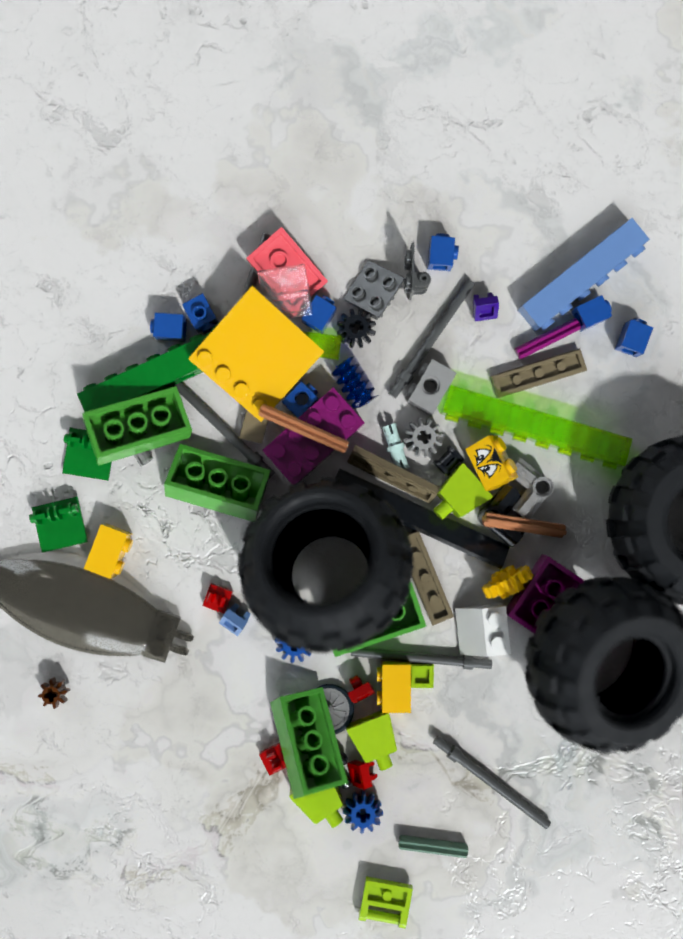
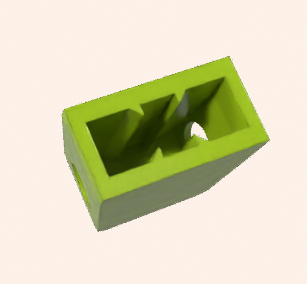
M462 463L454 469L440 487L437 496L442 502L433 511L442 520L451 512L457 518H460L487 502L493 496L489 491L485 490L483 484Z
M382 710L352 721L346 730L364 761L369 763L376 760L380 771L391 768L393 764L389 754L396 752L397 748L390 714L382 713Z
M338 786L297 799L293 798L290 788V799L314 824H318L326 818L330 826L334 828L343 821L342 816L338 812V809L343 806V797Z

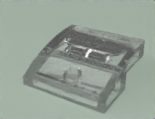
M305 263L258 271L257 275L262 295L287 318L312 315Z

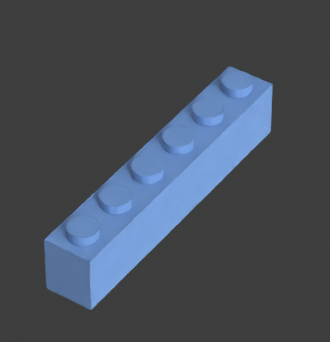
M631 218L518 309L519 313L534 331H537L540 327L545 330L555 322L553 320L555 315L560 313L563 316L573 308L570 303L575 299L581 301L591 293L590 287L594 284L599 287L608 280L609 276L607 274L614 269L615 272H618L628 264L625 260L630 255L635 258L646 249L643 245L650 240L635 220Z

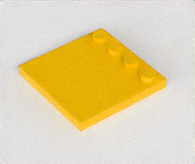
M251 286L188 359L262 422L264 418L258 415L262 404L274 408L324 353V350L256 288Z

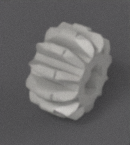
M419 418V427L414 422H410L409 425L414 431L409 429L404 431L411 438H406L403 442L412 443L407 450L410 452L416 448V457H419L421 450H423L425 458L429 457L428 448L433 454H436L437 449L433 445L442 446L443 444L441 441L436 440V438L443 436L442 432L435 433V430L440 427L439 424L434 425L432 428L430 427L432 419H428L424 425L423 419ZM419 432H424V435L429 436V439L425 441L427 444H423L422 440L418 441L417 436L421 435Z

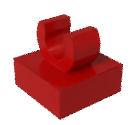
M211 583L202 606L225 614L233 590Z
M358 675L349 679L354 690L348 692V695L354 704L376 693L372 684L369 682L363 684Z
M280 742L259 753L269 776L286 768Z
M353 760L347 763L352 786L364 790L373 786L371 780H375L378 776L375 773H370L369 767L374 766V762L366 763L365 761Z

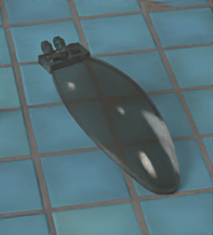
M38 559L0 560V608L19 624L38 636L69 649L96 655H142L143 657L163 663L167 659L169 650L177 654L188 655L189 650L186 647L172 643L174 636L184 641H193L194 636L192 634L177 630L181 616L157 610L148 601L118 582L84 568L60 562Z

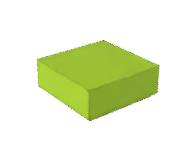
M410 663L411 688H434V664Z

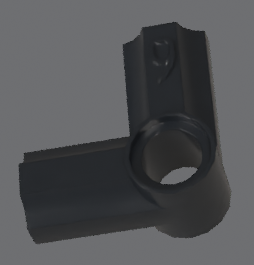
M509 484L503 485L486 507L479 511V522L482 524V516L491 510L496 514L507 515L520 499V493ZM488 527L510 547L517 544L525 533Z

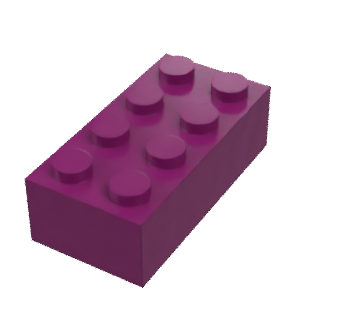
M334 387L298 418L345 440H348L365 424ZM286 428L262 451L293 485L303 480L335 450Z

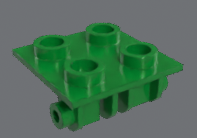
M70 427L69 434L64 435V443H67L62 473L109 481L112 462L98 466L87 431Z
M78 496L32 507L33 514L29 515V520L36 525L42 553L88 542Z

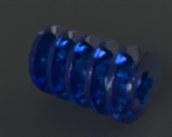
M351 356L341 362L331 373L332 377L340 376L336 381L337 385L345 384L341 389L342 393L350 392L346 397L347 401L355 400L351 405L352 409L361 408L379 396H371L375 390L374 387L366 388L370 382L369 379L361 380L365 372H356L360 364H351L355 356Z

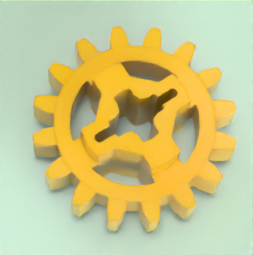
M510 565L491 575L492 580L484 584L482 590L488 599L495 598L500 595L501 599H505L524 589L523 584L532 579L534 575L527 565L516 569L514 565Z

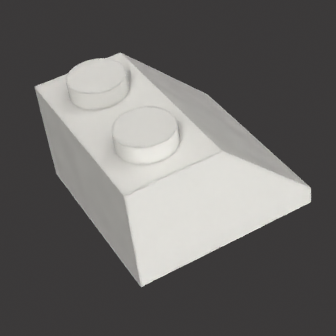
M494 603L455 608L460 655L489 657L511 654L505 605Z

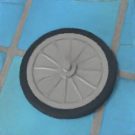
M335 684L318 686L317 688L323 687L335 735L339 734L351 723L354 715V704L351 702L348 692L342 687Z

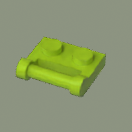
M366 876L358 920L366 922V919L391 923L398 925V928L406 929L413 886L411 884ZM369 905L398 910L400 913L394 914L368 909Z

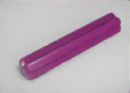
M574 318L516 347V355L519 359H522L580 330L579 321Z

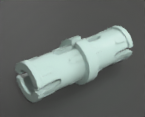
M396 423L381 427L388 445L386 449L387 452H390L393 464L403 469L410 468L403 450L405 445L401 443Z

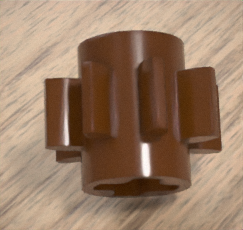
M53 677L49 680V684L46 682L41 684V688L44 690L38 697L43 699V706L52 704V707L56 709L59 706V701L63 704L68 701L65 695L70 691V688H66L64 685L65 680L56 682V678Z

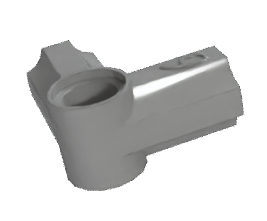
M519 458L515 462L518 478L515 480L525 487L526 491L512 507V510L521 518L530 519L545 499L552 494L554 485L549 478L544 477L522 458ZM539 481H543L547 485V490L544 494L536 491V484Z

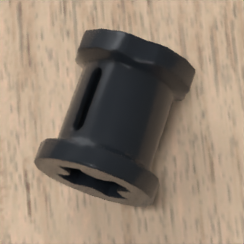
M449 445L447 451L439 460H434L433 464L448 477L453 467L458 462H463L464 458Z

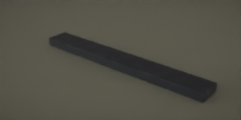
M339 469L335 478L340 479L344 484L353 485L357 483L374 491V495L387 501L394 508L403 525L499 569L503 567L510 546L447 517L442 520L432 510Z

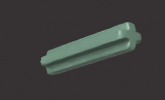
M408 835L399 836L398 847L400 850L467 858L468 845L466 843Z

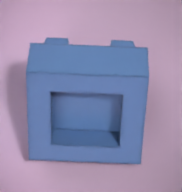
M235 603L225 612L219 624L236 636H239L248 623L250 613L246 612L242 617L238 616L236 610L239 605Z

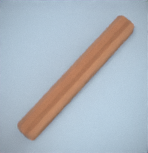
M262 404L259 409L258 415L334 450L345 453L348 448L349 442L271 406Z
M486 512L482 516V524L487 527L559 538L567 534L564 524Z

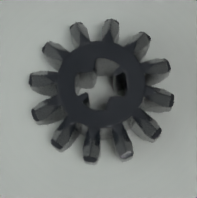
M350 309V317L343 313L341 317L345 322H337V326L342 328L337 331V336H344L341 340L343 344L350 340V348L354 347L355 342H358L359 348H363L362 340L370 344L371 339L369 336H375L376 331L370 328H373L376 323L375 321L367 322L371 318V314L368 313L363 317V309H359L358 315H355L354 310ZM355 324H359L360 329L362 328L363 330H358L357 333H353V328L350 329V327H354Z

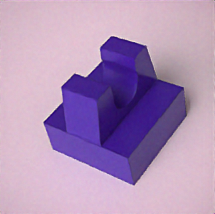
M492 292L487 293V297L479 298L478 294L473 296V317L475 322L498 318L499 300L497 296H494Z

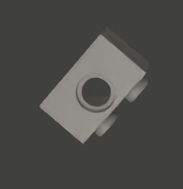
M433 359L429 364L424 363L418 373L421 379L418 384L412 383L406 394L410 397L407 402L432 416L457 373ZM432 381L436 386L435 391L432 393L427 392L423 386L424 382Z

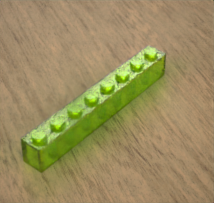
M450 385L447 389L440 413L445 416V420L458 423L459 420L468 422V427L481 430V427L490 429L489 433L503 436L504 433L513 436L512 440L526 443V440L535 442L536 447L546 450L549 447L558 449L557 453L566 456H571L572 453L580 455V460L594 463V460L603 462V467L614 470L617 467L626 465L633 441L629 437Z

